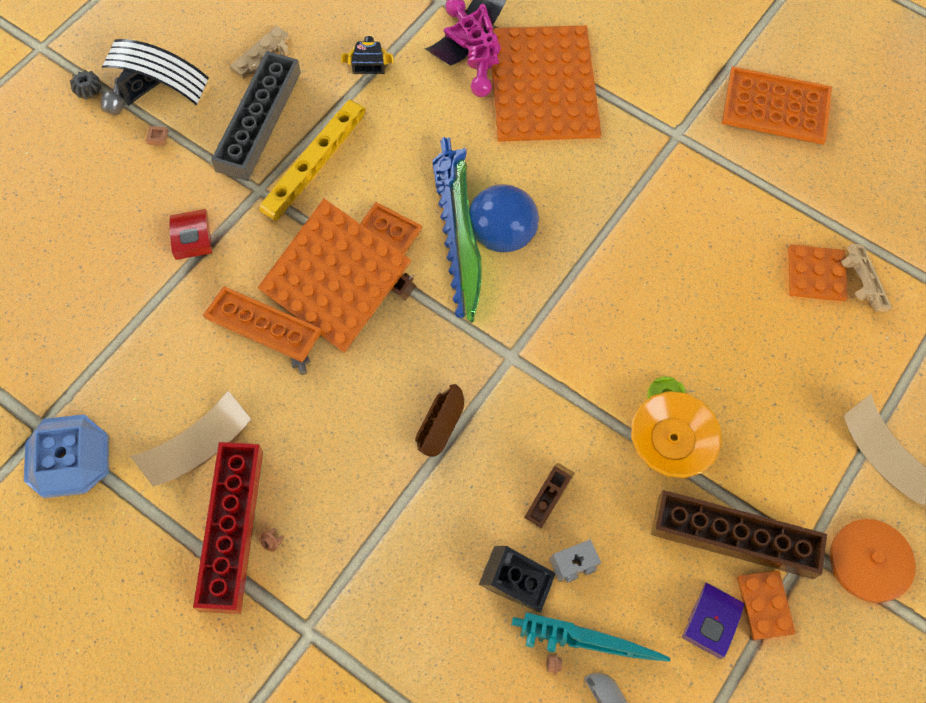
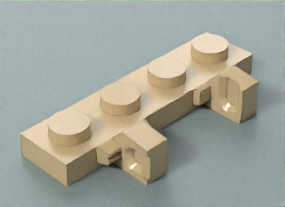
M275 26L230 65L231 71L244 79L249 73L256 72L266 51L272 53L277 51L283 56L288 55V46L285 42L290 39L289 34L280 27Z
M851 244L847 247L849 251L848 257L841 260L843 267H854L857 275L861 278L863 288L855 292L859 300L867 299L875 311L887 312L891 310L892 306L864 245Z

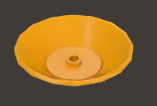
M668 391L651 396L639 406L632 420L631 439L638 456L649 468L667 477L688 478L703 473L715 463L722 447V430L715 413L702 400L687 393ZM670 437H676L677 441L671 440Z

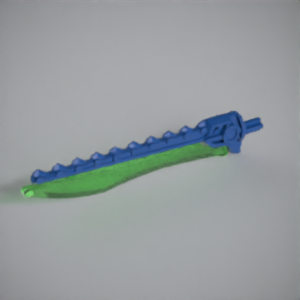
M442 137V140H440L442 153L432 160L436 191L439 195H442L438 204L441 208H444L440 218L446 221L442 231L444 234H448L444 244L447 248H450L446 256L448 261L452 262L448 272L450 275H454L450 285L453 289H456L453 301L458 303L455 315L457 318H464L467 315V319L473 323L480 296L482 262L469 214L466 177L467 163L464 161L467 150L465 148L452 150L451 139L449 137Z

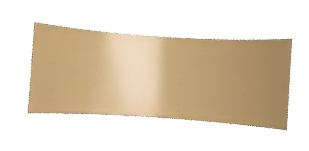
M227 391L206 415L184 432L153 449L132 455L131 458L154 487L180 477L207 461L217 453L219 442L229 443L240 433L251 418L232 394Z
M871 393L844 414L849 432L867 460L889 483L915 502L924 506L926 504V467L916 460L887 428L876 408Z

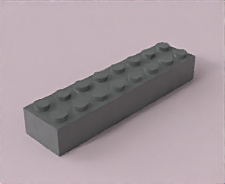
M269 51L265 52L211 159L215 172L249 181L301 74L298 59Z

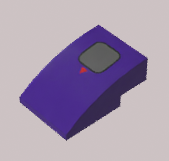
M706 582L681 638L719 659L725 658L737 629L744 603Z

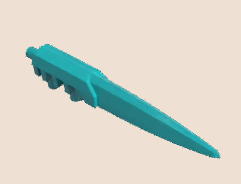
M526 613L524 619L516 617L512 619V626L521 627L520 637L527 635V647H534L535 638H539L540 642H543L544 639L548 640L547 651L549 652L556 651V644L558 642L562 647L567 643L570 647H580L613 655L655 661H671L668 656L647 647L603 632L576 626L574 623Z

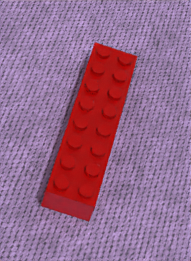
M218 443L193 608L198 612L241 614L263 458V450L260 444Z

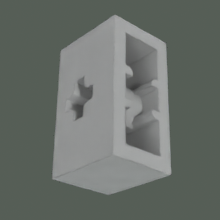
M591 539L554 553L549 559L559 582L566 580L567 583L576 580L579 574L585 573V575L594 573L597 571L596 567L601 563Z

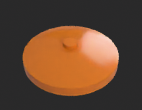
M861 519L851 522L836 534L830 547V563L836 579L845 590L861 600L872 603L891 601L903 595L913 582L916 570L913 551L904 536L887 523L873 519Z

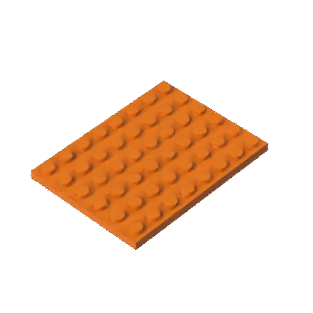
M587 25L493 28V33L496 34L501 46V50L497 55L499 63L492 66L498 142L601 138Z

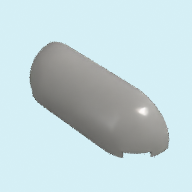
M592 673L584 677L598 703H628L617 683L610 676L603 673Z

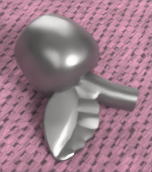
M119 77L115 78L113 92L106 91L101 98L102 111L113 116L119 114L125 104L116 83Z

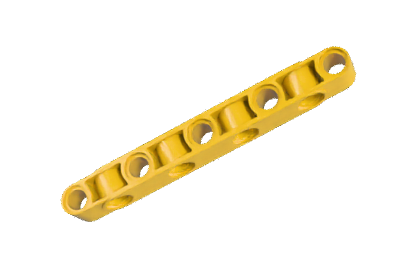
M348 100L262 201L259 212L277 221L362 120L366 108L352 100Z

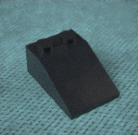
M124 69L116 81L128 106L161 83L145 75Z
M494 546L479 585L499 596L537 612H542L555 573L508 546Z

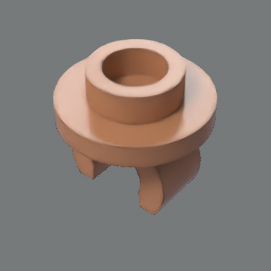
M275 528L261 535V544L266 550L275 551L284 539L283 535L279 538L274 537L277 530Z

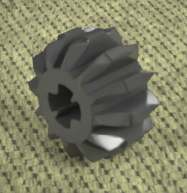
M86 69L83 72L78 71L77 75H72L73 79L70 80L71 90L79 99L82 97L86 100L88 97L93 98V95L99 94V90L102 89L99 77L93 71L88 72Z

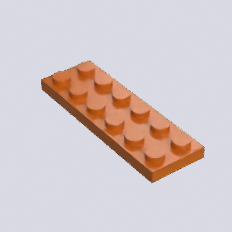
M225 286L222 287L203 314L206 320L302 363L322 333L321 328Z

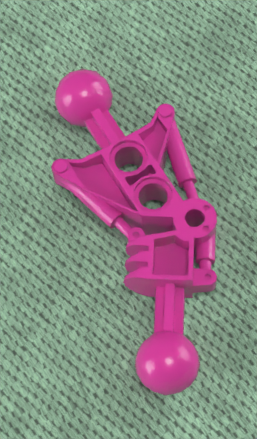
M447 0L445 4L446 13L451 17H457L459 22L454 26L444 28L443 31L447 38L454 40L460 46L469 50L467 64L469 67L477 70V77L470 84L471 92L477 97H485L492 89L491 81L487 78V70L499 63L497 55L501 50L498 38L493 33L485 4H481L477 11L467 15L464 0ZM484 25L486 27L487 32H489L487 34L484 32Z

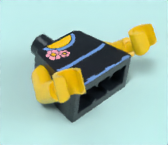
M366 36L364 41H358L355 48H352L349 53L341 54V64H352L353 74H385L384 65L394 64L393 54L388 53L385 48H381L380 42H375L372 36Z

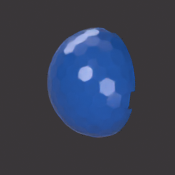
M500 184L486 188L474 198L469 207L467 220L473 238L486 246L487 249L496 252H512L526 246L535 236L539 225V214L535 202L527 192L513 185Z

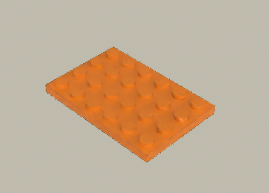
M732 66L721 124L824 145L827 137L832 86Z

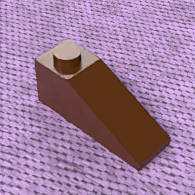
M560 463L554 465L524 518L542 528L575 473Z

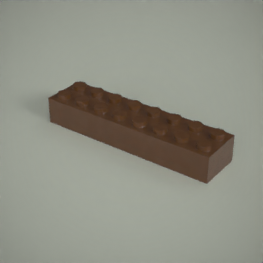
M665 490L658 497L651 535L811 579L822 575L827 541L826 533Z

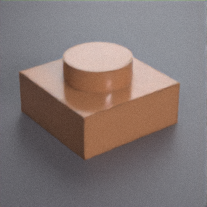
M149 126L146 138L147 144L165 146L169 132L167 127Z

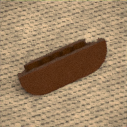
M457 384L449 385L450 389L436 396L416 435L417 450L426 456L434 457L444 450L463 412L464 395Z

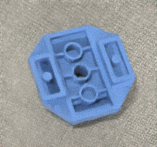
M84 414L43 419L25 443L24 482L42 498L86 494L109 474V435ZM66 451L65 456L60 458V455Z

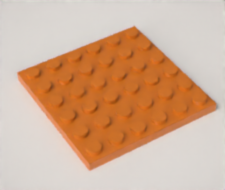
M323 198L260 283L258 289L298 319L321 328V336L345 353L411 264L412 260Z

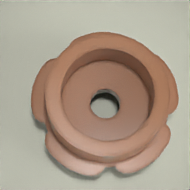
M554 653V655L548 654L546 670L548 673L556 675L562 669V658L558 657L557 653Z

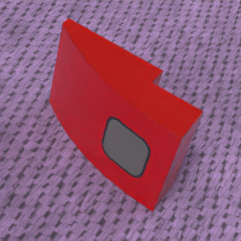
M206 209L170 215V240L175 260L213 253Z

